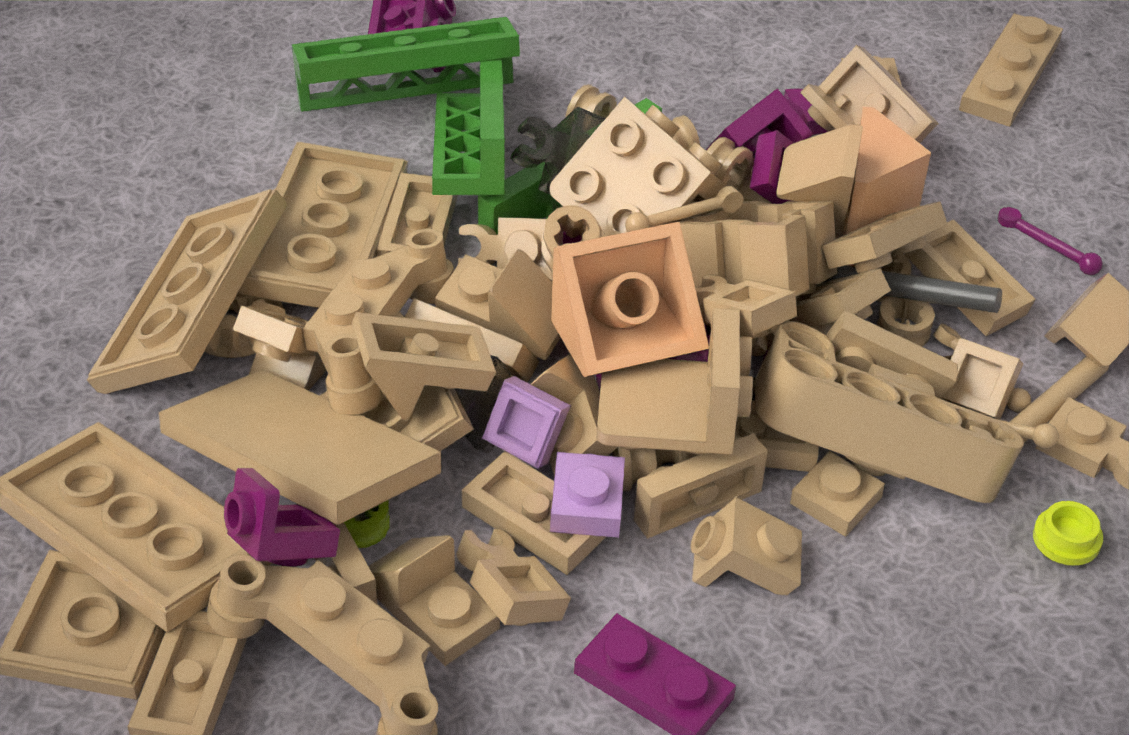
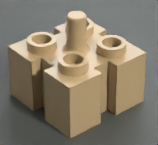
M743 201L741 207L733 213H726L720 208L702 213V215H695L675 221L680 222L695 287H702L703 276L716 275L725 278L728 284L736 285L745 280H751L795 291L797 297L815 292L816 284H820L837 274V268L829 269L822 249V245L835 240L833 201H787L783 204H766V201Z

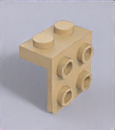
M624 96L553 179L549 190L551 196L562 206L575 205L589 210L606 236L627 232L625 222L632 213L640 212L647 216L688 205L697 194L705 200L714 198L727 185L715 176L723 165L698 143L694 142L687 151L672 138L680 128L654 105L644 114Z
M713 308L708 362L662 359L602 373L597 440L604 445L618 446L630 450L648 448L686 451L699 455L708 453L733 455L737 416L750 417L753 377L749 376L752 337L740 336V310Z

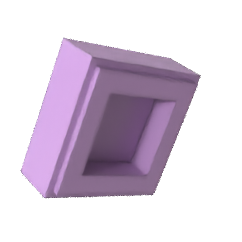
M512 376L503 382L482 439L539 469L548 464L571 405Z

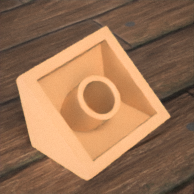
M863 106L860 126H863L843 236L892 213L919 207L922 199L931 152L872 107Z
M680 222L554 248L551 321L583 377L709 349Z

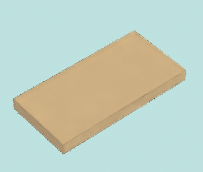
M296 142L276 187V190L288 205L237 294L319 308L356 259L365 260L377 257L376 249L400 173H407L408 161Z
M269 189L186 216L88 374L87 381L97 392L108 394L191 372L195 369L288 205L276 189Z
M263 369L159 412L162 434L235 472L238 468L255 469L279 490L281 496L337 525L441 473L440 451L360 414H339L331 408L328 399Z
M100 422L95 423L0 477V508L167 633L208 606L211 588L220 579L221 567L228 558L241 554L249 555L227 534L224 521V506ZM260 561L263 565L272 564L269 561Z

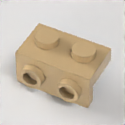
M858 45L849 52L819 86L808 84L801 91V94L812 104L807 110L809 115L828 132L849 124L860 125L863 106L877 109L919 143L939 124L864 47Z

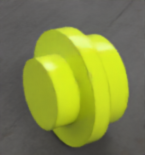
M1060 501L1051 505L1038 516L1033 529V539L1037 548L1049 559L1060 564L1076 566L1089 563L1097 557L1103 544V532L1097 515L1089 507L1074 501Z

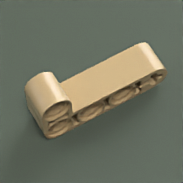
M785 321L780 324L754 381L757 415L771 428L797 439L980 503H991L996 499L1024 446L1022 437L1013 428L999 420L836 362L834 345L827 336L808 325L794 321Z

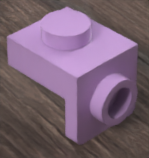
M557 452L550 532L619 538L625 457Z

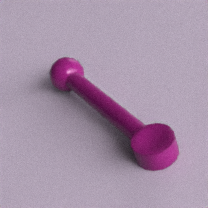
M1013 207L1000 209L998 222L1002 226L1016 228L1079 264L1080 270L1084 274L1095 275L1102 269V258L1098 254L1093 252L1084 254L1021 219L1022 214L1018 209Z

